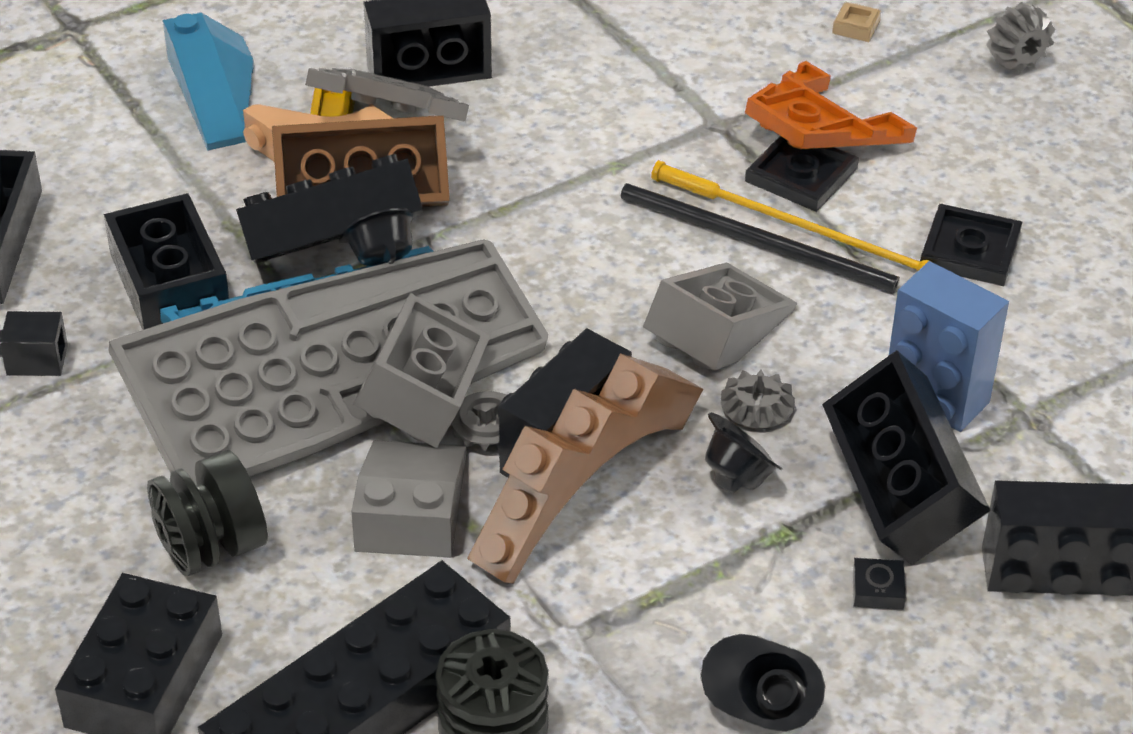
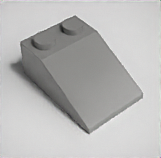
M726 262L662 279L643 328L657 335L656 339L662 345L680 349L692 356V361L697 366L707 370H717L737 363L795 310L797 302Z
M410 293L353 405L365 410L370 416L382 419L407 432L412 438L424 441L437 448L462 405L491 335Z
M373 440L358 475L351 511L354 552L452 558L467 446L439 444L435 448L428 443Z

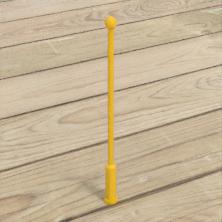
M658 160L653 167L652 180L658 182L661 180L710 199L720 197L914 268L917 271L929 261L911 259L722 190L718 183L668 166L666 162Z

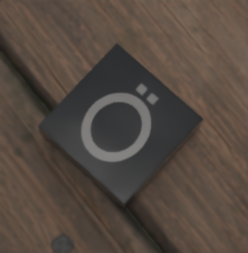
M854 558V607L904 610L906 599L904 561Z

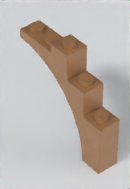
M620 353L599 396L573 389L552 432L524 426L502 469L510 475L467 559L504 583L514 584L532 550L576 491L603 464L626 446L646 435L665 429L683 430L703 388L667 368Z

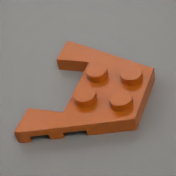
M807 61L798 64L797 72L788 71L783 74L781 83L778 85L770 83L747 100L745 114L760 122V126L764 129L774 131L788 140L791 146L799 149L912 143L917 131L916 126L892 112L860 119L825 98L818 92L828 90L831 75Z

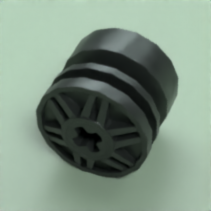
M225 450L196 462L195 477L197 485L182 468L171 471L170 482L164 476L148 480L147 493L154 527L163 547L184 576L200 572L201 561L207 567L219 564L218 540L231 556H239L267 543V525L257 492L245 467L231 450Z
M495 629L477 631L452 642L441 655L436 672L439 734H547L549 670L544 654L531 640L511 631Z

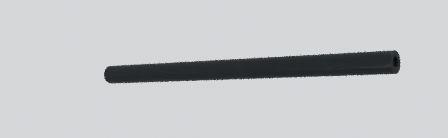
M626 183L622 188L621 199L892 293L898 287L899 276Z

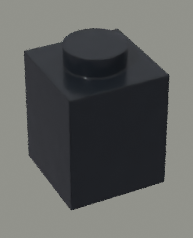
M7 311L3 330H0V357L3 358L6 376H61L68 347L62 312Z

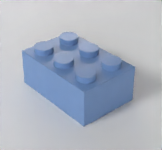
M928 261L898 289L888 356L896 350L899 351L928 377L951 428L961 432L990 403L1009 301Z

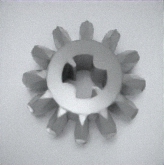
M1022 2L1014 9L1007 6L1005 15L1001 18L995 17L997 24L987 31L990 39L986 46L995 57V61L1002 67H1006L1009 70L1015 69L1020 73L1027 65L1034 68L1037 59L1046 57V48L1054 44L1051 36L1056 29L1053 27L1050 19L1046 17L1047 14L1039 7L1036 8L1033 5H1026Z

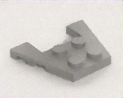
M309 68L305 83L306 86L341 94L343 90L352 92L351 99L363 103L375 104L376 98L391 101L392 109L407 113H415L416 108L420 107L428 109L429 114L444 115L447 118L466 122L469 109L468 104L459 103L457 99L444 96V93L428 86L351 68H332V70Z

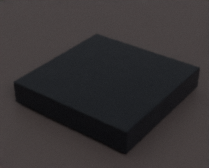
M779 136L746 169L745 182L817 212L858 169L859 157L836 147L795 148L788 143V140Z
M939 204L920 261L929 260L960 277L1005 286L1021 233L1022 221Z

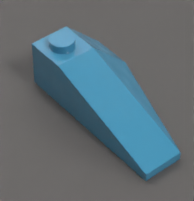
M202 12L181 14L175 18L163 20L168 61L207 151L246 142L243 133L245 129L243 110L249 107L254 62L243 36Z

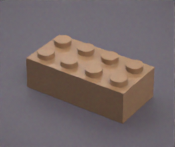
M444 115L272 126L277 197L288 194L286 189L288 185L308 179L312 180L313 186L330 181L329 173L348 167H354L355 172L360 173L372 169L371 161L396 154L398 161L408 158L422 207L447 206L449 204Z

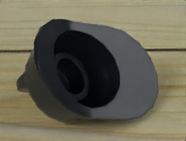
M393 208L368 214L351 223L339 238V243H349L358 261L363 265L394 264V261L401 259L412 250L410 223L413 220V212L406 208Z
M708 413L709 420L715 427L705 454V461L714 470L715 481L719 486L731 493L736 492L741 487L754 490L776 468L781 471L783 470L782 467L774 463L765 449L745 431L716 413Z
M737 634L724 637L710 648L702 662L701 682L705 695L714 707L729 716L769 730L787 732L803 727L817 715L824 702L826 686L822 671L814 660L796 649L758 636Z

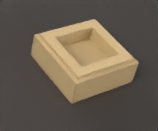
M844 2L833 22L832 34L869 42L880 22L881 10Z

